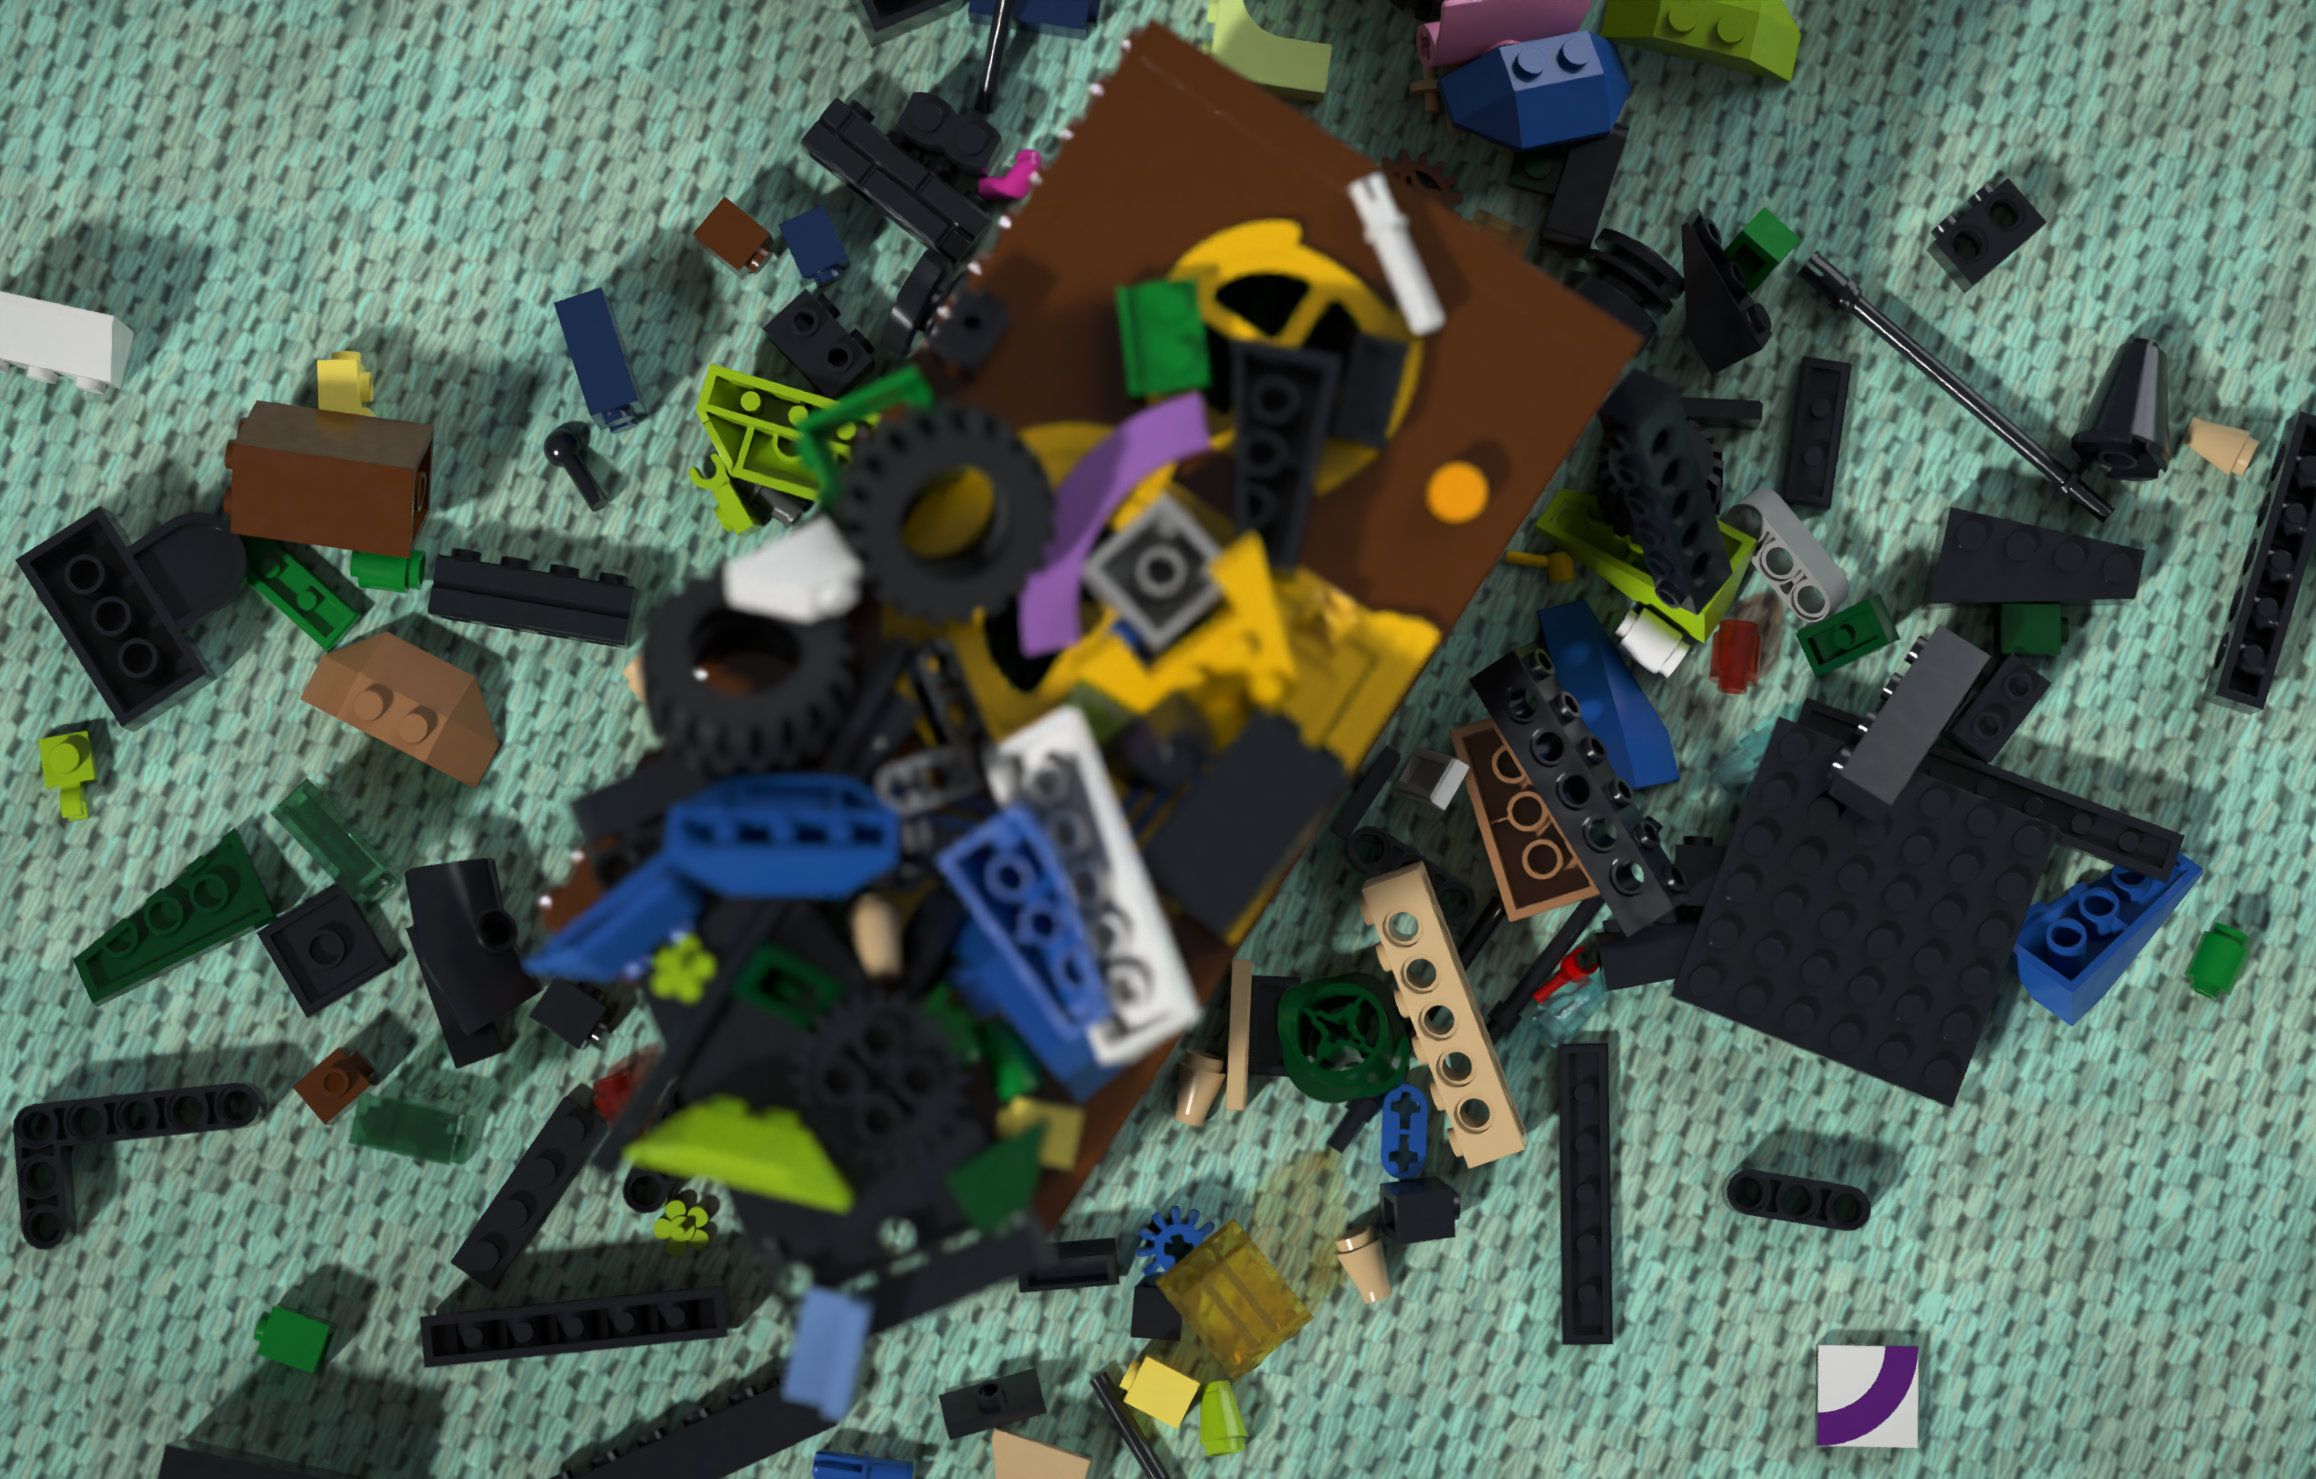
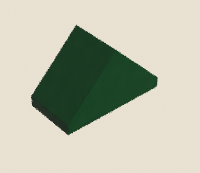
M772 940L762 943L732 992L736 996L807 1031L817 1033L819 1028L813 1016L817 1012L828 1016L832 1010L831 1001L839 998L846 987Z

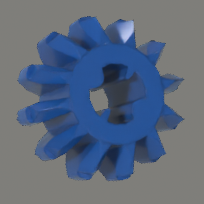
M1172 1206L1170 1213L1173 1224L1167 1226L1162 1215L1159 1212L1154 1213L1152 1219L1161 1229L1158 1235L1144 1227L1139 1232L1143 1238L1154 1241V1247H1139L1136 1249V1254L1138 1257L1155 1255L1156 1260L1147 1264L1142 1271L1148 1276L1161 1266L1164 1272L1158 1281L1160 1288H1166L1171 1274H1177V1287L1180 1292L1187 1290L1186 1273L1191 1272L1199 1285H1203L1206 1282L1204 1275L1196 1268L1200 1263L1209 1269H1217L1218 1262L1203 1256L1204 1250L1216 1251L1221 1249L1222 1246L1218 1240L1203 1242L1201 1238L1215 1229L1213 1222L1205 1223L1196 1231L1193 1226L1197 1222L1200 1212L1192 1209L1186 1224L1180 1223L1181 1211L1179 1206ZM1176 1234H1182L1184 1242L1193 1243L1192 1255L1186 1253L1185 1256L1188 1260L1182 1263H1175L1174 1256L1164 1252L1166 1241L1172 1244L1170 1237Z

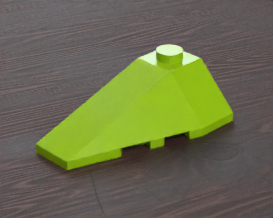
M1561 488L1535 524L1537 532L1639 605L1647 608L1669 625L1703 643L1707 641L1731 607L1757 546L1756 539L1717 519L1733 574L1697 616L1681 607L1673 609L1665 605L1657 597L1649 568L1645 564L1642 547L1630 543L1629 535L1621 538L1613 532V524L1606 525L1602 518V510L1598 506V495Z

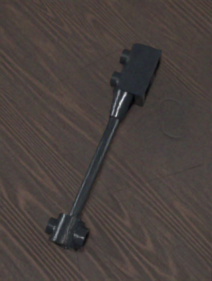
M1677 907L1629 937L1626 936L1616 918L1602 921L1604 931L1594 933L1593 939L1603 992L1675 979L1699 917H1693V915L1682 916L1681 908Z

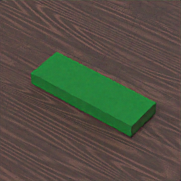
M241 535L248 548L250 558V570L247 581L325 651L330 653L363 616L276 539Z

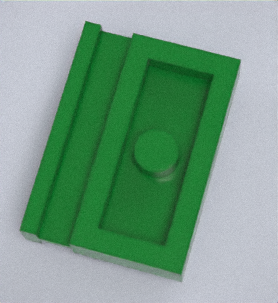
M1196 277L1145 283L1139 287H1117L1131 399L1139 398L1141 395L1155 394L1157 396L1210 389Z

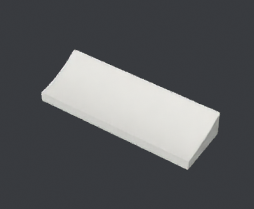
M1064 708L984 754L982 757L1002 809L1004 810L1022 801L1056 849L1113 1010L1111 1016L1089 1029L1101 1064L1134 1061L1149 1048L1172 1033L1198 1020L1200 1016L1078 708Z

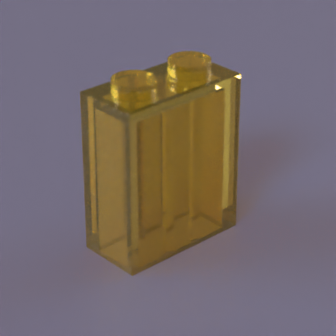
M1234 1218L1155 1281L1172 1305L1235 1381L1239 1380L1247 1372L1256 1369L1264 1358L1286 1340L1295 1337L1302 1327L1314 1318Z

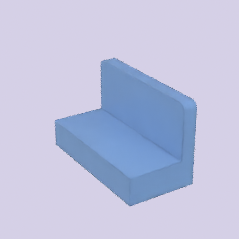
M815 1287L807 1290L784 1388V1395L787 1398L823 1406L821 1415L844 1420L850 1409L874 1301Z

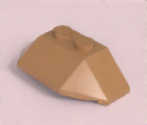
M384 632L323 655L300 700L475 789L478 788L500 746L477 677L389 632Z

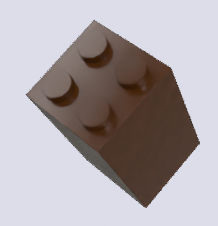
M257 400L248 417H241L236 439H229L226 447L225 468L232 469V484L229 483L226 487L223 508L224 513L231 514L230 533L410 558L430 512L434 425Z

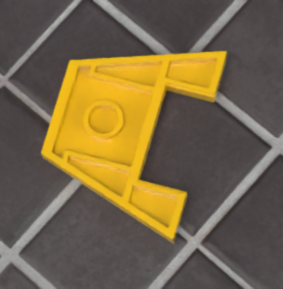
M1253 533L1210 562V565L1207 566L1213 577L1234 603V606L1146 668L1141 665L1115 631L1109 633L1071 660L1069 663L1073 672L1140 713L1146 711L1177 688L1212 721L1216 748L1238 734L1260 706L1269 712L1298 692V683L1262 553Z

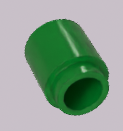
M414 548L410 558L353 551L350 562V575L358 577V585L361 588L408 593L409 589L420 590L425 576L426 552L415 550Z
M2214 922L2210 932H2203L2184 973L2187 978L2192 980L2189 988L2213 1000H2217L2220 993L2230 996L2250 954L2247 947L2251 938L2232 927Z

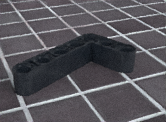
M228 1083L37 1103L25 1106L17 1113L13 1124L21 1229L24 1239L36 1249L51 1250L66 1246L74 1238L77 1229L70 1147L249 1128L256 1126L262 1121L267 1112L268 1103L265 1094L253 1084ZM243 1091L251 1097L253 1106L250 1115L245 1119L239 1120L232 1114L230 1103L234 1095ZM193 1096L201 1103L202 1116L195 1124L189 1125L182 1119L180 1110L183 1102ZM140 1102L146 1103L152 1112V1121L143 1130L135 1128L130 1118L133 1107ZM91 1107L97 1109L102 1118V1125L94 1135L85 1133L81 1126V1117L84 1111ZM44 1113L50 1118L52 1128L49 1136L40 1141L32 1134L31 1122L37 1114ZM45 1162L50 1164L56 1173V1181L47 1191L41 1189L35 1180V1173L38 1167ZM47 1213L54 1214L60 1222V1232L52 1241L45 1239L39 1229L40 1221Z

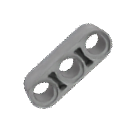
M1767 488L1756 489L1732 506L1727 512L1725 524L1757 540V546L1750 561L1792 612L1801 620L1818 622L1829 615L1848 597L1849 584L1842 570L1776 492ZM1750 510L1758 514L1761 524L1753 519ZM1782 548L1790 553L1793 562L1784 556ZM1813 587L1818 588L1822 592L1825 600L1820 599L1816 595Z

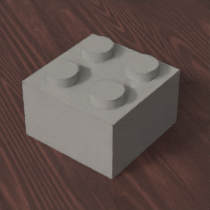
M1166 493L1161 495L1090 558L1081 569L1080 577L1154 658L1161 654L1227 595L1207 567L1210 565V562L1222 554Z

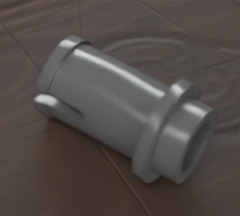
M747 482L741 491L742 494L748 497L746 502L749 505L755 502L784 524V527L787 529L806 506L804 501L799 500L792 494L752 482Z

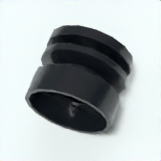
M1603 228L1594 241L1598 249L1589 248L1583 257L1585 263L1596 277L1585 272L1573 271L1563 287L1641 337L1643 340L1632 355V357L1638 358L1658 330L1655 321L1647 314L1645 309L1667 316L1674 307L1669 298L1679 299L1685 291L1684 278L1662 256L1647 245L1613 229Z

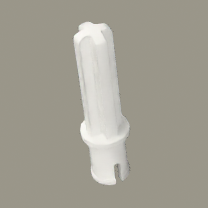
M1382 175L1368 177L1369 187L1375 200H1371L1363 180L1350 188V193L1354 196L1369 230L1365 237L1367 241L1374 242L1412 330L1417 334L1427 333L1443 323L1442 313L1404 230V227L1407 225L1406 218L1398 216L1384 185Z

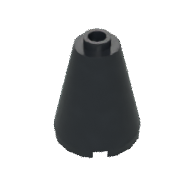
M2134 338L2129 343H2124L2118 347L2071 438L2068 451L2071 459L2078 465L2083 464L2089 471H2091L2092 462L2107 466L2111 469L2106 477L2133 482L2157 479L2161 469L2164 473L2168 470L2170 459L2167 355L2159 349V345L2156 342L2145 338Z

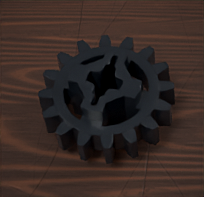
M921 819L914 822L899 820L896 863L860 884L856 889L868 886L874 892L893 890L894 892L900 891L902 894L921 890L923 881H941V874L947 873L939 864L937 858L958 842L957 837H955V831L953 829L944 830V824L942 823L928 826L925 820Z

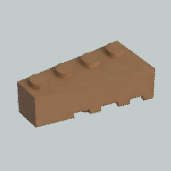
M1492 717L1450 730L1449 733L1458 760L1469 766L1464 780L1509 922H1516L1601 895Z

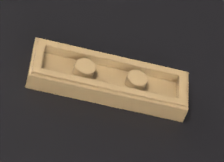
M1232 959L1225 1110L1243 1111L1246 1108L1252 962L1246 959Z

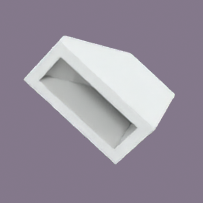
M825 517L726 565L728 597L734 605L812 621L826 613L840 612L848 607L853 600L859 598V565Z

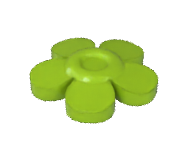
M686 936L676 944L675 950L666 945L659 946L655 950L653 955L656 960L653 964L657 968L667 970L658 973L653 980L654 988L658 993L669 996L677 990L680 998L685 1001H692L697 998L702 990V985L695 977L709 979L715 971V963L710 956H698L700 953V943L698 940Z
M672 1200L665 1207V1213L669 1218L661 1217L654 1223L653 1231L657 1238L667 1239L672 1236L667 1243V1251L675 1257H682L687 1253L688 1243L693 1249L698 1251L704 1249L710 1241L709 1233L705 1229L699 1228L709 1221L707 1210L700 1205L692 1207L688 1212L687 1204L683 1200Z

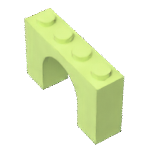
M1243 0L1209 1L1207 22L1215 23L1216 26L1213 42L1203 41L1202 50L1271 95L1324 102L1332 45L1284 38L1266 32L1251 19Z

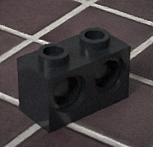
M2009 178L1997 188L1989 181L1967 200L1973 207L1960 219L1954 213L1950 214L1930 232L1936 240L1926 250L1964 294L2047 223ZM2001 206L2006 208L2012 216V226L2008 228L1997 226L1990 216L1991 207ZM1961 237L1970 240L1975 247V258L1963 259L1959 257L1953 248L1954 239Z
M2010 653L2000 659L1942 736L1969 757L1985 763L1992 762L2051 685V682L2016 655Z

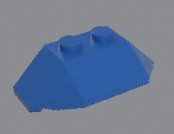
M1589 30L1498 47L1440 78L1436 83L1453 128L1464 132L1469 130L1489 142L1518 153L1608 135L1632 89L1617 45Z
M732 776L701 792L688 803L681 802L670 808L666 861L729 895H844L896 863L899 813L898 809L889 803L884 804L874 794L847 777Z
M664 850L524 963L532 972L608 981L624 972L628 979L631 980L656 960L650 951L664 939L668 938L675 945L700 925L694 915L706 907L708 883L667 862L666 850Z
M969 906L950 941L951 946L1077 1101L1081 1103L1123 1069L1124 1062L1101 1064L1089 1030L1071 1042H1067Z

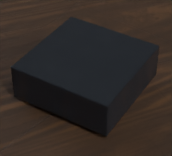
M1135 1286L1130 1337L1180 1341L1185 1291Z

